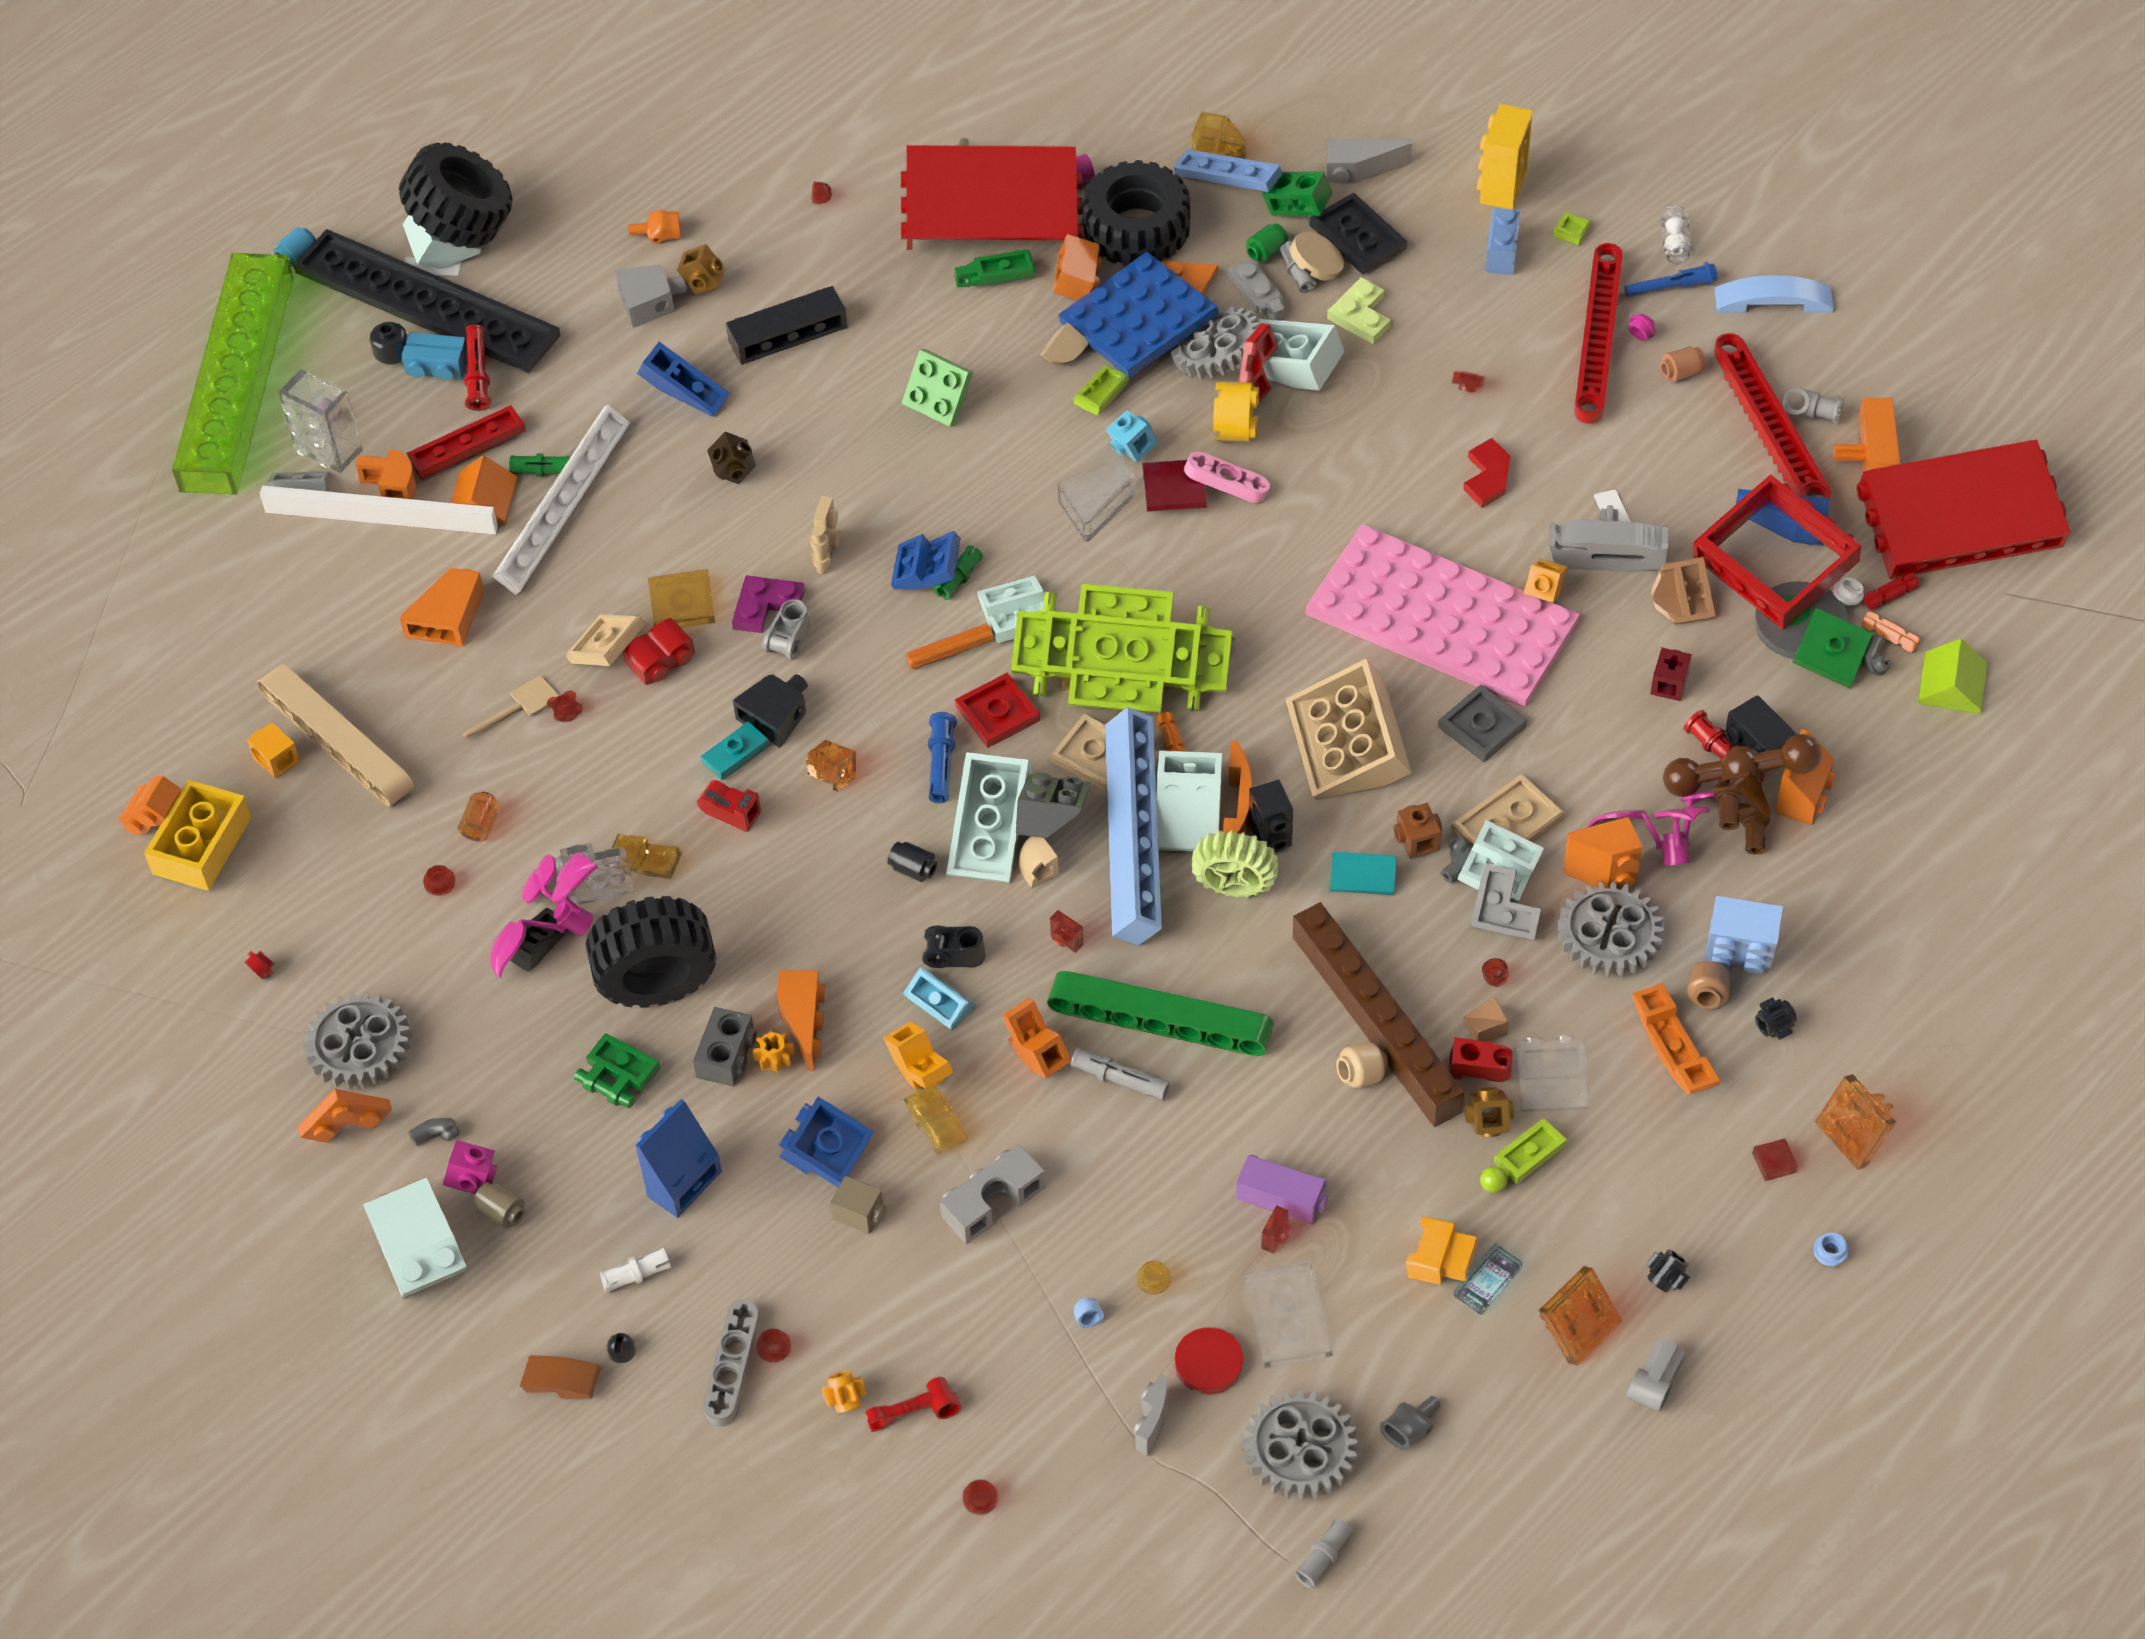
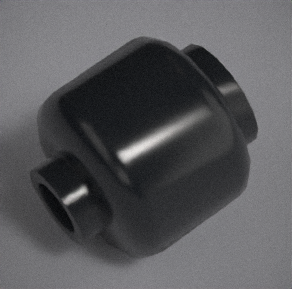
M381 323L374 327L370 333L372 352L380 363L394 365L402 361V353L408 336L404 327L399 323Z

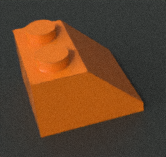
M1801 728L1799 734H1807L1814 737L1808 730ZM1821 744V762L1813 771L1806 774H1796L1785 768L1775 814L1812 825L1816 813L1822 815L1827 801V796L1823 794L1825 789L1832 790L1837 773L1832 771L1834 758Z
M1629 817L1569 832L1563 866L1565 875L1597 888L1599 882L1603 883L1605 889L1610 888L1612 881L1616 883L1617 889H1622L1625 884H1628L1629 887L1637 884L1643 846Z

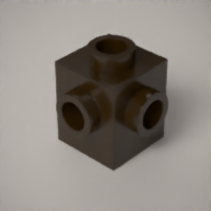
M726 431L707 450L713 466V472L722 480L739 484L756 466L748 441Z

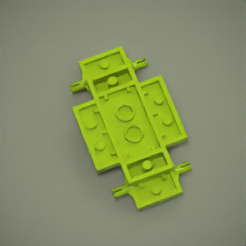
M1081 583L1078 613L1055 611L1057 593L1051 592V600L1050 592H1044L1043 610L1034 612L1017 611L1011 673L1027 674L1034 677V696L1039 697V689L1040 696H1046L1047 679L1054 677L1070 678L1068 706L1123 711L1129 707L1145 714L1158 715L1162 710L1164 686L1165 688H1176L1189 692L1186 708L1189 711H1192L1193 699H1195L1194 711H1200L1201 693H1226L1232 630L1216 629L1208 625L1210 607L1207 606L1204 608L1203 618V606L1197 607L1196 624L1171 622L1174 592Z

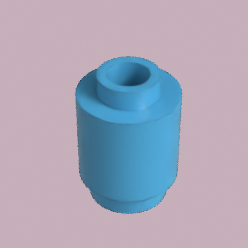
M296 227L276 244L277 247L273 250V253L278 261L288 268L296 263L316 241V238L309 229Z

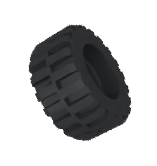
M439 142L432 143L421 148L399 183L401 204L404 205L408 216L413 217V222L418 227L422 226L429 235L438 237L439 241L453 243V246L456 247L466 246V248H474L492 241L512 209L513 198L509 183L503 179V174L499 169L496 170L489 160H484L475 151L470 152L466 150L464 146H453L452 143L448 142L442 144Z
M1134 160V163H1127V161L1119 162L1118 166L1113 167L1111 165L1105 168L1103 173L1099 172L1092 178V182L1084 190L1085 194L1082 200L1084 235L1087 241L1099 244L1098 254L1101 257L1107 256V260L1112 263L1121 262L1123 266H1127L1146 252L1161 262L1164 257L1170 258L1176 253V249H1181L1186 242V238L1189 237V190L1183 183V180L1177 174L1173 175V171L1166 166L1161 168L1158 163L1150 161L1147 164L1143 163L1142 160ZM1130 209H1145L1154 212V214L1142 218H1129L1119 215V213Z
M653 896L644 897V900L641 901L632 900L626 902V905L622 907L616 906L610 910L608 915L603 914L597 920L596 925L593 924L585 945L594 986L597 988V991L610 1002L615 1004L621 1003L625 1007L639 1005L640 1008H645L653 1004L660 1006L667 1004L671 1000H680L687 993L692 994L698 990L700 984L704 985L708 981L715 968V961L717 959L705 913L693 903H689L682 898L674 900L671 896H662L655 899Z

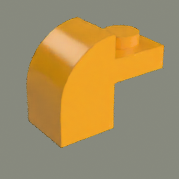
M912 1021L883 1037L898 1069L915 1090L921 1087L925 1089L935 1087L941 1084L944 1078L954 1073L950 1063L934 1052L926 1031Z

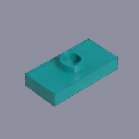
M746 722L701 755V761L720 780H723L767 748L769 741L750 722Z

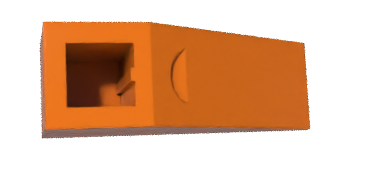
M779 970L777 1002L780 1017L809 1071H814L815 1058H821L822 1042L821 1039H817V1030H823L824 1013L819 1011L820 1003H825L826 985L825 983H820L818 970Z

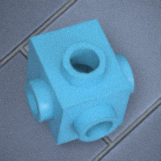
M1128 410L1106 429L1112 439L1110 442L1111 447L1119 455L1126 454L1137 463L1159 443L1151 431L1150 423L1142 415L1136 417Z

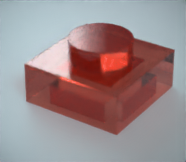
M1457 370L1454 371L1452 383L1459 384V390L1476 392V387H1484L1486 375Z
M1057 910L1050 917L1051 937L1059 946H1066L1076 953L1084 945L1083 926Z
M1786 1138L1754 1146L1752 1154L1764 1181L1797 1173L1798 1165Z
M1276 1205L1262 1230L1261 1249L1274 1254L1279 1243H1286L1292 1229V1225L1288 1224L1289 1210Z

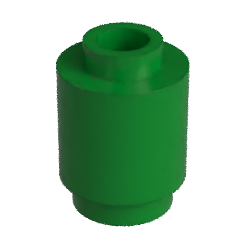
M1278 223L1266 225L1247 239L1246 251L1248 256L1254 261L1264 263L1280 251L1281 245L1288 241V234Z

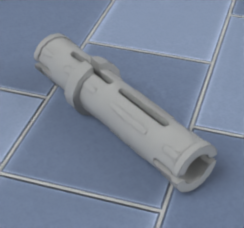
M1079 1047L1075 1050L1071 1060V1068L1097 1076L1098 1081L1105 1082L1108 1080L1159 1099L1162 1102L1165 1100L1170 1087V1081L1162 1080L1114 1062L1113 1057L1106 1055L1103 1058Z

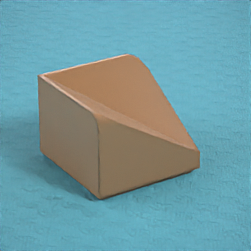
M1495 997L1487 1000L1463 1017L1474 1040L1487 1042L1507 1035L1508 1020Z

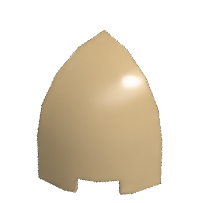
M1067 323L1055 332L1042 350L1040 357L1056 364L1069 362L1079 356L1089 342L1074 327Z
M1030 836L1020 849L1018 867L1028 885L1033 888L1058 876L1059 868L1058 856L1049 843L1042 837Z

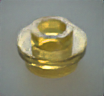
M1148 1261L1137 1272V1284L1145 1293L1160 1294L1170 1285V1271L1159 1261ZM1150 1277H1158L1160 1279L1156 1282L1148 1281Z

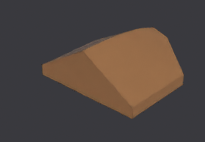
M1704 557L1662 565L1651 589L1653 605L1657 611L1674 625L1716 617Z

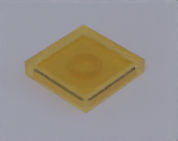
M708 569L648 577L654 626L667 618H672L681 628L715 623Z

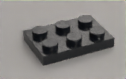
M1355 193L1325 208L1321 216H1311L1309 218V226L1319 235L1333 243L1342 256L1362 275L1407 249V240Z

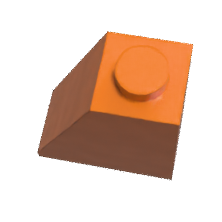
M450 568L402 613L400 621L405 638L463 647L484 593L480 572L471 569Z

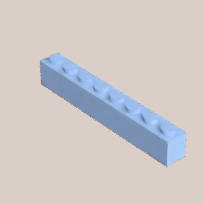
M1127 707L1105 725L1112 936L1139 946L1162 929L1153 717Z

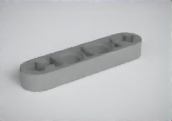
M749 1300L734 1302L727 1312L704 1400L705 1416L707 1421L716 1427L729 1425L734 1421L737 1414L760 1324L758 1308ZM743 1312H748L749 1317L745 1318L743 1324L744 1331L739 1330L738 1317H742ZM733 1341H741L746 1345L745 1349L739 1354H731L726 1350L727 1346ZM732 1371L738 1377L734 1383L724 1385L718 1381L722 1373ZM720 1394L724 1395L726 1409H723L720 1414H715L714 1409H717L720 1405Z

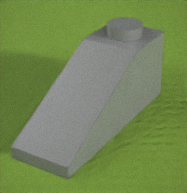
M1327 139V180L1329 183H1356L1411 163L1412 139Z

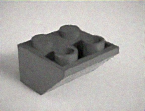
M1047 773L1028 774L1017 801L1016 834L1048 838L1081 813L1090 790L1091 782L1083 781L1081 778L1074 776L1056 778L1051 777Z

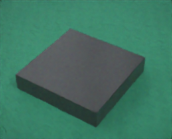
M1479 685L1438 720V728L1483 762L1487 761L1521 732L1527 724L1525 717L1482 685Z

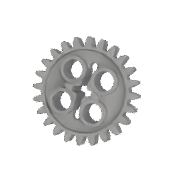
M1222 306L1219 309V315L1172 348L1170 352L1177 369H1180L1182 374L1188 373L1190 378L1198 374L1199 379L1204 378L1206 374H1209L1212 379L1218 372L1225 376L1227 369L1236 371V365H1242L1245 341L1260 325L1257 315L1254 316L1251 310L1246 312L1244 307L1236 311L1235 306H1232L1228 311H1225Z
M1613 881L1610 888L1605 889L1602 882L1598 883V890H1594L1591 886L1586 885L1585 895L1576 890L1574 900L1566 899L1565 908H1561L1558 919V941L1563 942V952L1571 951V962L1581 959V969L1586 968L1588 965L1593 966L1592 974L1594 975L1599 969H1604L1606 977L1610 976L1611 970H1616L1619 977H1622L1625 968L1632 974L1636 972L1637 964L1646 968L1648 959L1654 960L1656 951L1661 949L1664 928H1662L1663 917L1658 916V906L1650 907V897L1641 900V890L1638 889L1631 894L1628 892V884H1625L1619 890ZM1616 908H1620V911L1618 912L1616 919V925H1614L1611 930L1608 945L1605 950H1601V947L1603 946L1605 939V933L1609 931L1614 911Z
M351 992L349 1001H344L341 996H338V1005L333 1006L327 1002L325 1003L328 1010L326 1013L321 1011L315 1012L318 1021L308 1022L310 1031L304 1032L306 1043L303 1044L309 1066H312L315 1075L321 1074L323 1082L326 1083L332 1079L334 1087L337 1088L345 1081L348 1090H351L354 1082H359L361 1089H364L367 1080H371L374 1085H378L377 1076L379 1075L389 1079L388 1069L399 1070L398 1060L407 1059L405 1050L411 1048L409 1038L412 1037L406 1015H403L400 1006H393L392 999L389 998L383 1002L381 995L377 994L370 1000L367 992L363 993L361 999H356L354 992Z
M1298 1390L1296 1398L1291 1399L1287 1391H1284L1283 1401L1281 1402L1274 1396H1271L1270 1408L1260 1404L1259 1415L1251 1414V1426H1245V1437L1247 1439L1243 1440V1450L1248 1451L1245 1453V1463L1252 1464L1250 1466V1474L1252 1476L1261 1474L1259 1477L1260 1486L1271 1482L1272 1494H1275L1280 1488L1285 1489V1499H1288L1292 1492H1297L1300 1501H1303L1305 1492H1310L1314 1499H1318V1489L1321 1488L1328 1495L1331 1494V1482L1341 1487L1343 1485L1342 1474L1350 1476L1352 1470L1350 1464H1356L1357 1453L1354 1451L1358 1450V1440L1354 1439L1356 1437V1427L1349 1426L1350 1415L1340 1416V1404L1330 1408V1397L1328 1396L1321 1402L1316 1401L1315 1391L1310 1394L1308 1399L1303 1397L1302 1390ZM1291 1422L1295 1426L1289 1429L1281 1427L1280 1424ZM1323 1430L1328 1432L1329 1435L1325 1437H1319L1314 1433L1316 1431ZM1275 1453L1285 1454L1287 1457L1279 1460L1273 1458L1271 1455ZM1316 1461L1320 1463L1321 1466L1317 1468H1310L1306 1465V1463Z

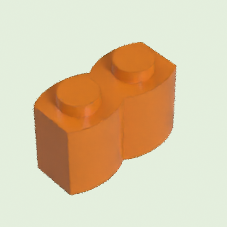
M154 776L148 784L138 786L120 815L119 822L132 834L148 833L152 826L162 824L179 796L181 788L164 776Z

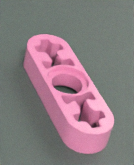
M1203 452L1191 453L1184 467L1185 473L1191 479L1252 503L1262 502L1270 488L1268 480L1262 475ZM1220 474L1228 475L1231 478H1233V480H1227L1223 478Z

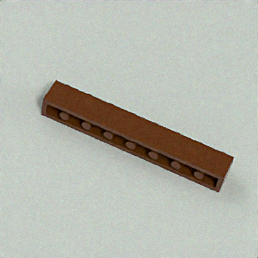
M1319 902L1294 915L1293 939L1369 1041L1384 1051L1387 1056L1388 1066L1435 1128L1461 1114L1464 1101L1463 1089L1324 905Z

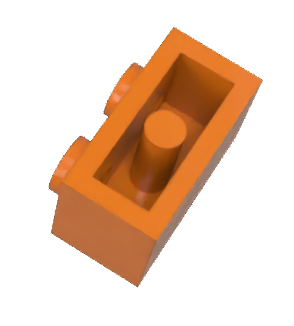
M1067 234L1058 253L1053 293L1079 300L1097 288L1099 277L1095 275L1098 273L1102 257L1098 256L1099 244Z

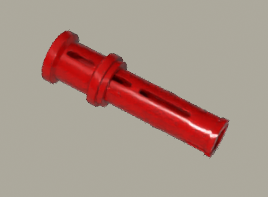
M470 325L466 327L468 373L464 377V385L467 387L465 407L470 410L481 411L489 408L491 405V399L488 396L490 377L485 372L484 327ZM475 347L477 348V360H475Z
M1699 710L1686 721L1683 729L1687 734L1692 733L1702 743L1701 747L1705 751L1713 752L1722 760L1729 749L1734 748V746L1726 738L1725 730L1722 727L1717 728L1707 718V713L1704 710ZM1761 772L1757 779L1762 783L1765 774Z

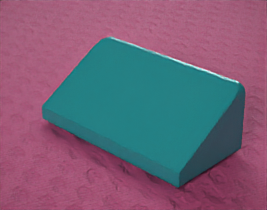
M1333 852L1330 891L1394 895L1396 856Z

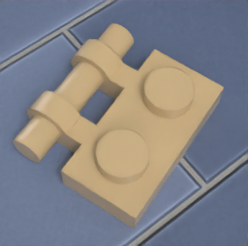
M821 496L813 517L814 528L810 536V546L814 550L812 554L814 567H816L819 574H826L831 561L833 547L837 548L839 545L840 530L836 529L838 511L834 510L833 497Z

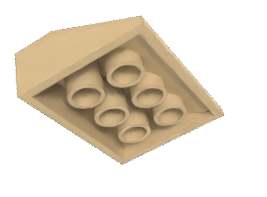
M1367 658L1285 699L1312 797L1315 800L1384 787L1411 774L1383 675Z

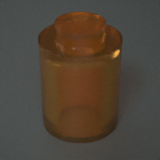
M485 791L473 793L470 796L458 825V831L462 836L477 842L487 840L500 809V804L495 796Z

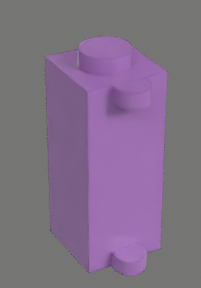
M1251 1154L1248 1155L1237 1180L1236 1199L1313 1224L1317 1213L1323 1214L1329 1198V1195L1324 1193L1328 1179L1318 1178Z

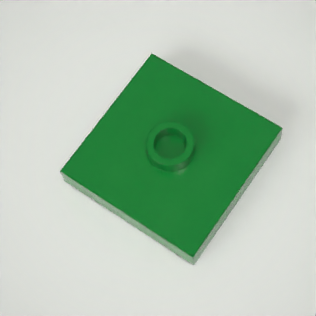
M1815 608L1792 663L1850 688L1873 633Z

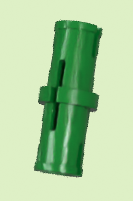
M537 453L536 456L510 455L509 471L513 474H536L537 477H543L544 474H560L569 461L570 456H544L543 453Z
M967 546L957 559L953 580L934 586V591L939 597L946 592L943 599L948 600L961 583L967 582L970 578V572L983 559V554L977 547L971 553L974 546Z

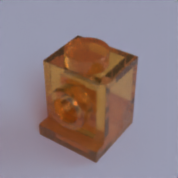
M824 740L807 753V774L823 782L833 784V790L840 791L856 778V751Z

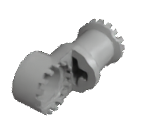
M1801 388L1789 390L1783 398V405L1789 413L1812 419L1815 416L1833 420V424L1837 425L1844 404V398L1835 400L1822 397L1818 392ZM1793 393H1801L1805 397L1806 401L1802 409L1794 410L1789 406L1788 399Z

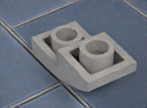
M1162 1373L1155 1383L1149 1382L1144 1388L1140 1398L1143 1416L1138 1420L1133 1434H1135L1136 1450L1146 1456L1149 1455L1159 1437L1166 1415L1167 1376Z

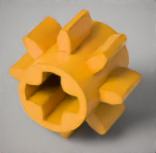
M769 1031L762 1038H756L758 1048L752 1050L755 1061H760L762 1071L768 1069L778 1073L785 1066H791L790 1056L795 1054L793 1043L787 1042L786 1033L780 1035Z
M846 1370L827 1377L829 1386L822 1387V1392L828 1407L835 1405L836 1412H846L862 1405L860 1397L867 1395L861 1376L854 1378L852 1370Z

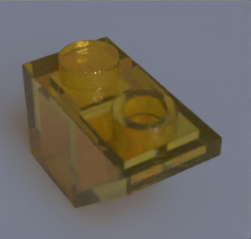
M1200 112L1191 134L1192 150L1246 159L1247 141L1227 116Z

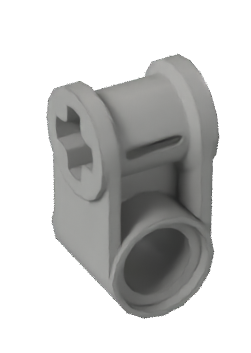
M793 599L786 601L781 606L772 625L764 635L763 651L769 653L775 651L785 654L787 659L790 660L796 658L805 637L810 631L807 607L804 602Z

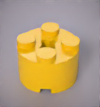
M1217 381L1215 390L1221 391H1218V398H1214L1213 431L1219 432H1216L1214 441L1250 442L1251 438H1256V434H1258V416H1253V409H1256L1259 404V387H1253V383Z

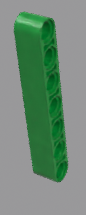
M1059 971L1056 973L1047 1000L1048 1007L1060 1014L1250 1056H1262L1265 1054L1274 1026L1273 1020L1262 1013L1070 971Z

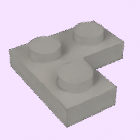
M1484 863L1471 926L1535 940L1542 909L1510 902L1517 870Z

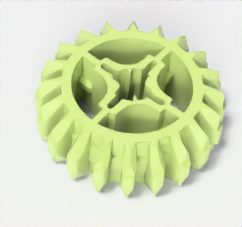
M1218 830L1217 834L1208 833L1207 837L1200 838L1192 855V873L1196 875V881L1203 883V888L1213 889L1215 894L1222 893L1225 896L1235 897L1244 896L1248 899L1251 895L1259 897L1262 896L1263 892L1270 891L1278 874V857L1274 854V849L1267 847L1266 841H1258L1255 835L1249 837L1244 832L1238 834L1230 830L1229 833H1224Z

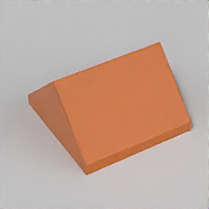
M482 455L459 472L451 503L494 507L497 524L506 525L518 481L517 476L487 456Z

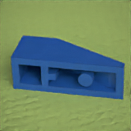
M660 341L643 361L637 372L639 376L661 392L712 417L730 394Z
M1738 489L1736 504L1752 490ZM1798 495L1800 498L1809 500L1814 509L1823 516H1828L1829 498ZM1768 502L1749 519L1792 542L1824 546L1820 540L1772 502Z

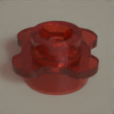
M566 691L564 694L551 697L547 701V706L553 710L554 719L557 721L570 722L583 710L582 704L576 701V693L574 691Z

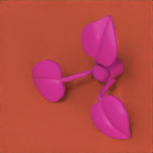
M1714 790L1682 797L1681 802L1687 801L1686 808L1681 810L1670 809L1654 814L1655 819L1673 817L1674 832L1663 834L1664 840L1662 841L1645 810L1607 812L1594 818L1588 827L1595 826L1609 818L1629 817L1645 821L1656 843V849H1662L1664 866L1690 863L1688 845H1690V822H1694L1700 814L1710 811L1709 807L1692 806L1705 798L1715 799ZM1680 818L1685 819L1683 832L1680 831L1679 827Z
M575 853L565 863L557 876V885L553 893L547 888L557 870V862L553 856L545 855L538 864V868L530 874L522 890L523 901L532 903L542 892L558 905L554 911V918L557 919V924L520 919L517 924L512 921L509 922L499 933L491 949L490 961L496 976L502 978L505 966L515 955L525 938L526 926L553 929L561 933L568 929L578 936H582L591 926L593 914L576 905L568 897L584 879L599 868L584 854Z

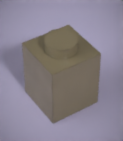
M848 1176L844 1177L830 1202L833 1220L868 1234L875 1223L879 1224L886 1210V1205L883 1204L881 1189Z

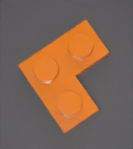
M334 1089L298 1126L300 1138L328 1143L346 1124L374 1129L392 1111L389 1099Z

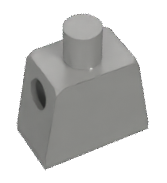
M658 264L615 270L618 290L632 328L672 313L674 310L672 295L687 292L685 281L681 275L666 279L662 266Z

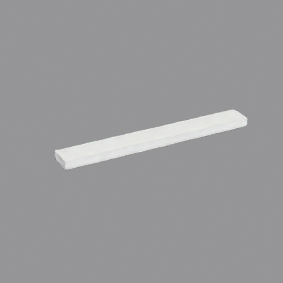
M610 405L602 409L492 577L513 594L517 595L521 592L630 425V422Z
M262 486L260 491L265 513L496 534L498 528L494 507L274 486Z

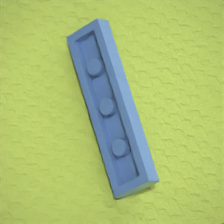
M1187 149L1173 166L1175 174L1180 177L1269 192L1283 174L1280 165L1190 149Z

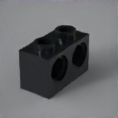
M1280 780L1249 788V827L1257 840L1266 841L1267 847L1273 848L1274 852H1279L1286 847L1292 846L1293 807Z

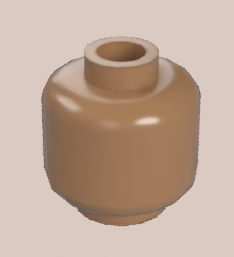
M1703 961L1693 966L1687 985V994L1691 1002L1704 1009H1715L1724 1005L1730 996L1732 983L1730 971L1723 964L1716 961Z

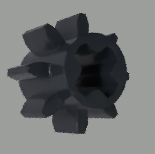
M1772 997L1759 1004L1761 1010L1755 1016V1021L1758 1029L1764 1036L1768 1037L1771 1035L1772 1038L1777 1036L1781 1040L1793 1033L1791 1027L1795 1026L1794 1023L1797 1021V1015L1788 1001L1784 1000L1781 1002V999L1775 1001Z
M1670 1249L1665 1254L1661 1251L1660 1253L1655 1251L1645 1264L1650 1268V1273L1647 1275L1648 1280L1664 1292H1668L1671 1288L1673 1290H1681L1690 1278L1685 1273L1687 1271L1686 1268L1689 1266L1688 1262Z

